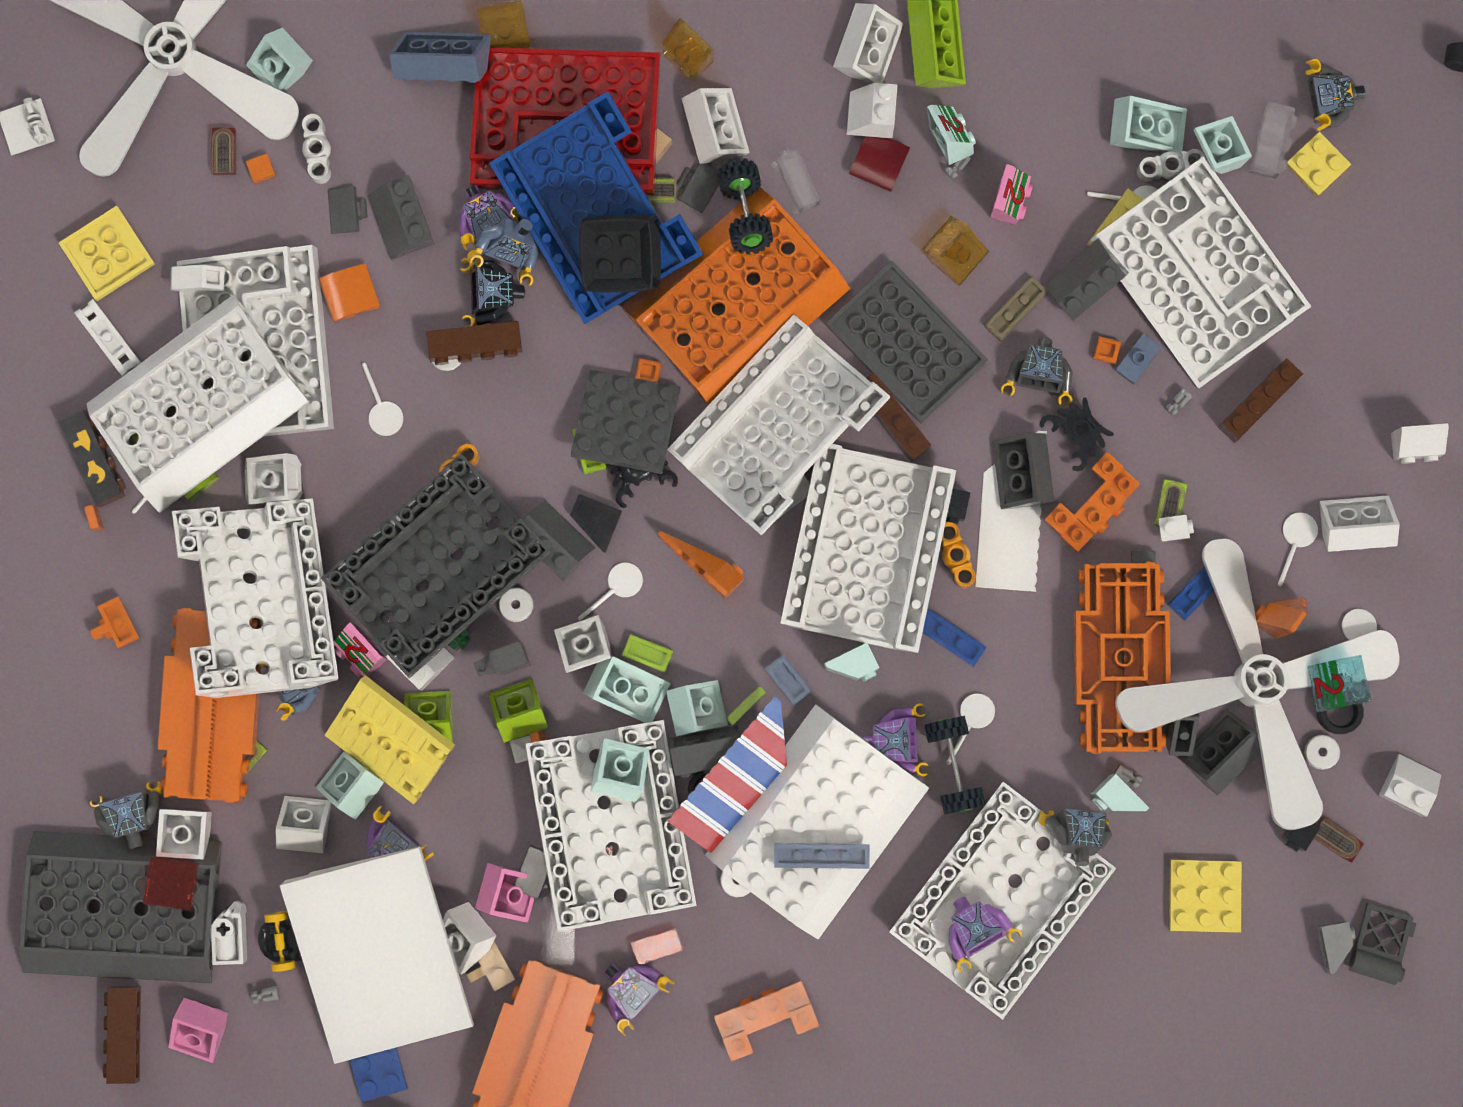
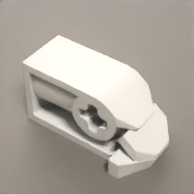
M234 901L228 910L225 909L212 924V965L244 964L247 961V911L245 904L241 901ZM224 922L225 926L230 927L227 932H225L224 928L220 927Z

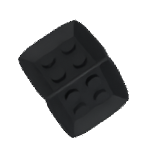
M605 215L581 219L579 236L580 268L585 292H636L648 289L655 290L660 286L661 245L657 215Z

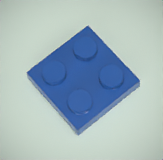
M397 1047L350 1060L361 1102L408 1089Z

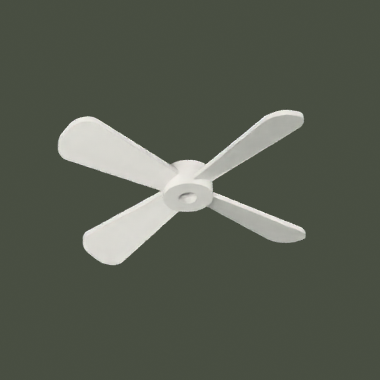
M49 0L143 46L145 55L150 61L83 144L79 154L80 162L91 173L105 177L118 170L167 76H178L186 73L271 140L286 138L295 127L299 118V108L292 96L197 51L194 42L195 37L226 0H184L173 22H162L157 25H153L122 0ZM170 44H174L175 49L170 53H166L165 48Z
M1230 539L1212 540L1203 548L1202 560L1243 664L1236 669L1233 676L1125 689L1116 698V710L1121 722L1128 729L1135 732H1145L1239 699L1244 705L1253 708L1272 819L1279 827L1286 830L1304 828L1314 824L1321 817L1323 803L1279 699L1289 689L1315 687L1313 678H1320L1317 664L1320 666L1322 680L1325 682L1321 665L1324 662L1327 665L1330 683L1333 685L1328 661L1336 660L1338 673L1343 679L1344 684L1384 680L1393 675L1399 666L1397 642L1389 632L1378 630L1283 664L1277 658L1263 654L1243 552ZM1258 676L1264 680L1265 686L1259 684Z

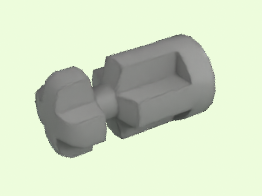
M968 156L953 163V167L946 168L945 173L952 179L956 178V171H961L971 160Z
M1182 388L1173 398L1174 403L1172 405L1168 404L1166 410L1173 416L1178 413L1177 408H1182L1190 401L1192 395Z
M1119 764L1114 772L1122 781L1126 783L1132 781L1134 788H1137L1143 779L1139 774L1136 777L1133 776L1134 771L1122 764Z
M278 986L262 989L261 993H258L257 990L252 991V1002L254 1004L259 1003L260 999H263L264 1002L279 1000L280 991Z

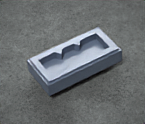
M1143 333L1115 371L1134 384L1161 349V346Z
M781 655L765 668L766 672L793 706L812 691L784 655Z

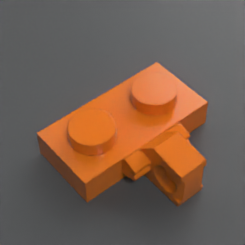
M119 596L97 606L103 619L99 620L101 626L90 630L95 641L105 636L107 640L113 638L117 648L120 649L140 639Z

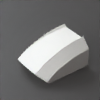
M284 453L246 458L244 480L245 497L248 505L300 499L303 492L301 487V463L297 455Z

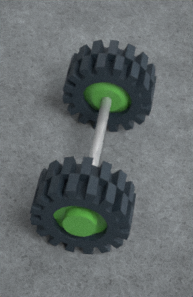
M736 158V162L729 160L728 165L724 163L722 168L718 169L719 173H717L722 194L724 196L727 195V198L730 199L732 196H734V199H738L741 196L744 215L740 216L741 219L736 218L734 223L730 224V239L735 251L739 250L741 254L745 251L746 255H750V252L754 251V254H757L759 249L764 251L765 247H769L770 243L773 242L770 221L768 218L766 219V216L762 215L760 217L758 213L752 216L747 207L746 195H753V191L757 192L758 187L761 186L757 164H754L752 160L748 162L747 158H744L743 161H740V158Z
M965 716L938 720V722L925 724L924 728L928 743L947 740L958 792L940 796L944 814L959 813L985 806L982 787L963 791L951 738L969 734Z

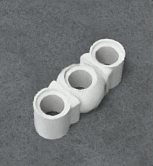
M309 114L302 121L303 136L305 138L302 152L308 163V174L314 182L323 184L331 177L330 161L328 159L331 153V145L327 140L325 134L326 127L322 119L316 114ZM311 123H319L317 130H308ZM314 145H322L319 153L311 152ZM317 167H324L325 171L322 175H314Z
M1192 149L1188 152L1182 151L1180 154L1174 151H1167L1154 158L1147 157L1138 165L1137 176L1144 182H1149L1153 179L1160 180L1161 178L1171 180L1190 166L1188 162L1189 157H1195L1198 160L1201 157L1205 158V155L1201 150ZM1165 162H1174L1176 170H1169ZM1150 165L1154 173L1146 174L1143 166Z

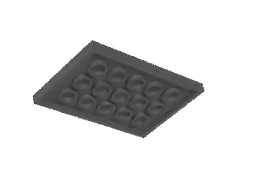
M893 261L825 323L871 373H875L889 392L920 424L988 361L973 343Z

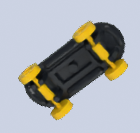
M279 911L265 914V923L258 934V943L264 956L275 962L271 964L272 972L296 968L295 961L303 960L288 912Z

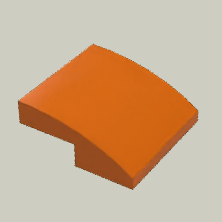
M366 263L319 278L333 322L355 317L356 314L380 307Z

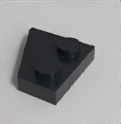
M579 494L570 516L599 549L606 553L622 511Z

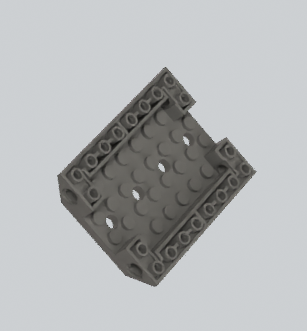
M460 454L322 576L321 579L410 679L551 553V550L496 493L473 465ZM494 518L498 519L499 525L495 529H489L487 526L488 522ZM456 550H463V558L458 561L453 560V553ZM422 581H428V589L424 592H419L417 589L418 584ZM392 612L394 615L393 620L390 623H383L382 618L384 614Z
M34 831L26 854L19 954L23 973L212 983L211 928L213 924L215 889L219 887L222 842L208 841L205 857L202 860L156 857L157 838L141 837L143 846L129 849L126 836L114 838L110 835ZM45 897H50L53 900V907L48 911L43 909L41 905ZM93 899L98 900L101 905L97 913H92L88 907ZM139 902H144L148 907V911L144 916H140L136 912V905ZM186 905H192L195 909V915L190 919L183 915V908Z

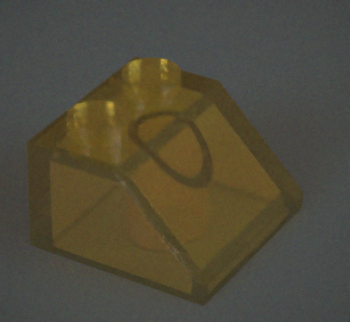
M522 0L477 8L481 34H490V47L531 49Z
M679 18L662 42V54L668 61L672 62L674 60L680 66L678 68L679 71L686 78L690 76L695 81L714 62V51L686 22Z
M953 216L946 220L921 249L934 266L959 286L989 253V250L968 224Z

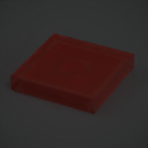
M151 856L143 904L192 910L199 863Z

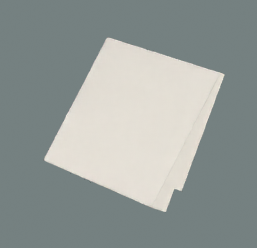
M1204 157L1198 159L1090 239L1093 243L1097 238H1100L1129 272L1120 282L1198 389L1311 307Z
M313 245L292 248L284 246L177 261V266L210 265L225 267L223 291L198 289L193 293L179 291L183 331L235 294L260 329V335L277 360L287 368L309 400V403L264 436L334 429L317 247ZM247 350L242 353V362L250 359L251 351ZM212 378L204 382L205 390L213 386L214 381Z
M420 846L313 871L305 876L285 880L280 885L334 1064L474 1026Z

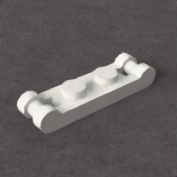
M94 299L90 300L88 305L82 310L78 309L74 312L122 376L142 363ZM95 313L97 316L89 321L88 316ZM126 354L129 360L122 364L119 359Z

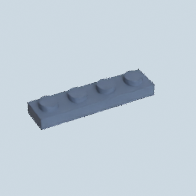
M774 844V868L869 869L870 844Z

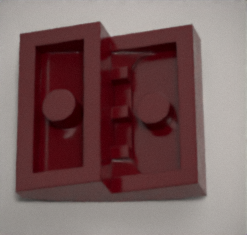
M865 136L849 174L891 192L910 147L889 138Z

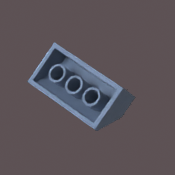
M404 32L389 53L394 79H403L405 81L413 79L425 81L445 80L447 82L467 81L469 83L480 81L488 67L490 34Z

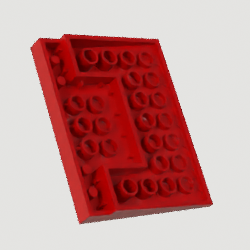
M490 47L487 71L480 81L475 82L470 147L471 186L477 185L478 188L504 189L489 164L491 161L517 148L609 91L632 133L616 144L645 194H655L660 52Z

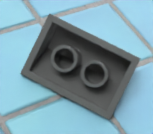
M409 175L387 182L368 195L391 260L434 245Z
M1097 238L1048 280L1046 284L1057 303L1074 321L1129 272L1101 239Z
M1029 432L992 441L1001 509L1032 507L1053 503L1054 494L1046 434Z
M546 500L523 519L530 529L551 550V553L542 562L562 581H565L595 549Z
M1227 709L1195 740L1193 756H1179L1178 759L1207 788L1218 795L1261 753L1258 733Z
M738 726L669 738L674 775L686 778L693 776L694 772L703 771V773H710L713 766L718 764L720 758L725 756L727 750L733 747L734 742L740 738Z

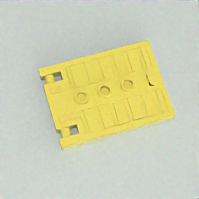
M366 675L359 680L325 734L328 739L412 804L419 800L422 792L428 787L446 760V755L455 747L454 743Z

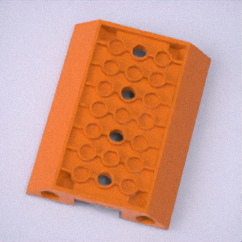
M758 187L757 192L753 191V195L746 198L748 211L752 213V216L758 213L760 217L764 215L766 219H769L773 234V242L770 243L769 247H765L764 251L759 249L757 254H754V251H752L750 255H746L745 251L741 254L739 250L735 251L734 247H732L729 228L736 218L740 220V216L744 215L741 202L696 241L703 255L660 279V286L657 289L640 291L621 306L651 342L654 341L679 369L683 378L708 405L793 314L809 326L851 289L829 258L775 198L760 187ZM791 243L795 251L790 255H786L781 250L782 245ZM755 273L760 277V281L756 285H750L746 280L747 276ZM718 303L725 307V312L719 316L712 312V307ZM687 334L691 339L690 343L686 346L679 345L677 342L678 336Z

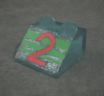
M1361 655L1307 666L1317 713L1361 705L1372 701Z

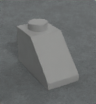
M1346 921L1317 926L1326 973H1336L1354 946L1355 930Z

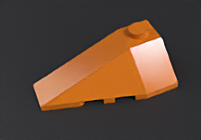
M662 531L657 534L665 544L724 600L744 581L742 576L744 572L735 563L730 565L728 562Z
M1299 597L1270 602L1265 606L1261 604L1255 612L1257 626L1275 639L1294 633L1307 615V600Z

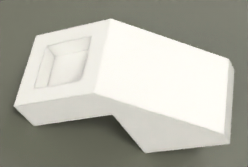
M210 265L171 267L170 290L193 293L198 289L221 292L224 290L225 267Z

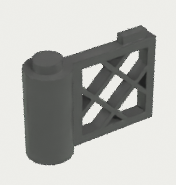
M1367 903L1356 946L1350 958L1349 971L1396 985L1397 982H1402L1405 974V969L1402 968V960L1408 937H1413L1416 923L1412 922L1413 917ZM1371 910L1379 912L1384 922L1374 927L1369 919ZM1396 918L1406 921L1404 930L1396 934L1390 921ZM1386 924L1392 937L1382 942L1376 929ZM1370 932L1373 933L1378 942V945L1372 948L1362 945L1365 935ZM1395 939L1399 946L1397 956L1389 954L1384 944Z

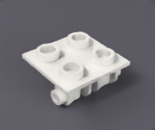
M26 98L23 100L24 104L0 112V123L11 156L55 141L41 98L36 100Z

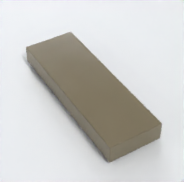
M1031 276L992 316L984 327L1001 342L1048 293V290Z

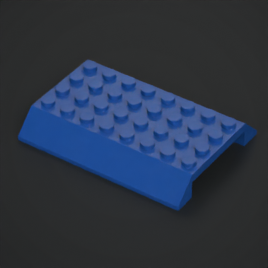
M609 91L522 145L506 152L489 163L521 218L527 219L532 223L533 227L530 231L532 237L584 324L640 291L609 293L584 291L581 279L579 247L581 219L605 215H657L661 245L660 279L703 255L701 248L681 214L662 223L616 143L632 133Z

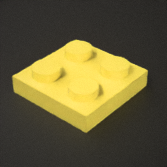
M1319 132L1285 165L1318 197L1352 164Z

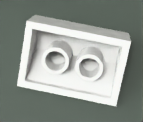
M856 3L833 67L849 77L869 84L883 83L904 23L876 4Z
M700 88L681 98L700 164L718 163L750 153L732 88Z
M1389 495L1320 501L1322 535L1328 552L1397 546L1400 524Z

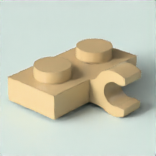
M495 941L490 950L478 960L481 967L467 974L470 983L486 975L494 991L516 980Z

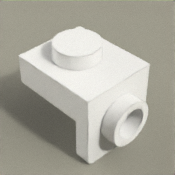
M1187 515L1159 518L1162 542L1190 539V534L1194 533L1192 519L1187 520Z

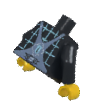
M467 258L461 260L463 264L469 263ZM483 260L481 267H476L474 261L471 264L469 263L468 268L460 269L464 274H470L472 314L476 315L475 317L469 315L462 317V320L471 319L470 326L496 321L507 313L508 308L513 306L514 298L523 299L525 296L524 285H513V275L506 272L505 268L493 260Z

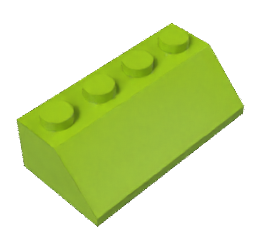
M907 0L916 86L942 88L966 85L958 0Z

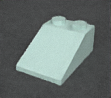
M1134 96L1117 98L1114 100L1110 145L1162 153L1174 151L1180 154L1183 150L1187 109Z
M611 655L610 659L596 664L583 694L644 723L653 722L671 683Z

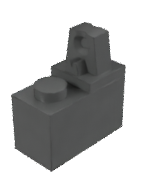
M521 641L489 652V655L474 662L478 676L494 673L506 675L531 666Z
M1199 713L1167 724L1165 734L1169 755L1193 756L1200 719Z

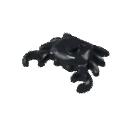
M1086 397L1082 400L1083 410L1071 402L1069 405L1074 412L1062 408L1058 409L1059 414L1066 415L1065 418L1046 415L1039 422V427L1043 428L1046 421H1051L1053 423L1052 432H1055L1060 426H1064V434L1070 437L1073 445L1080 446V450L1071 455L1073 459L1079 458L1081 460L1080 466L1072 467L1073 471H1082L1087 466L1089 447L1091 448V456L1095 457L1097 455L1096 441L1102 448L1105 447L1104 439L1100 433L1106 436L1114 435L1112 431L1107 430L1101 424L1099 425L1092 416Z
M614 466L609 471L610 474L620 471L614 478L612 485L616 487L620 480L623 481L616 494V502L621 508L627 507V504L621 501L623 495H628L630 498L634 497L629 488L630 484L639 486L644 480L651 481L654 474L658 476L660 485L664 484L666 477L673 479V488L678 484L677 475L666 469H663L662 474L621 466Z

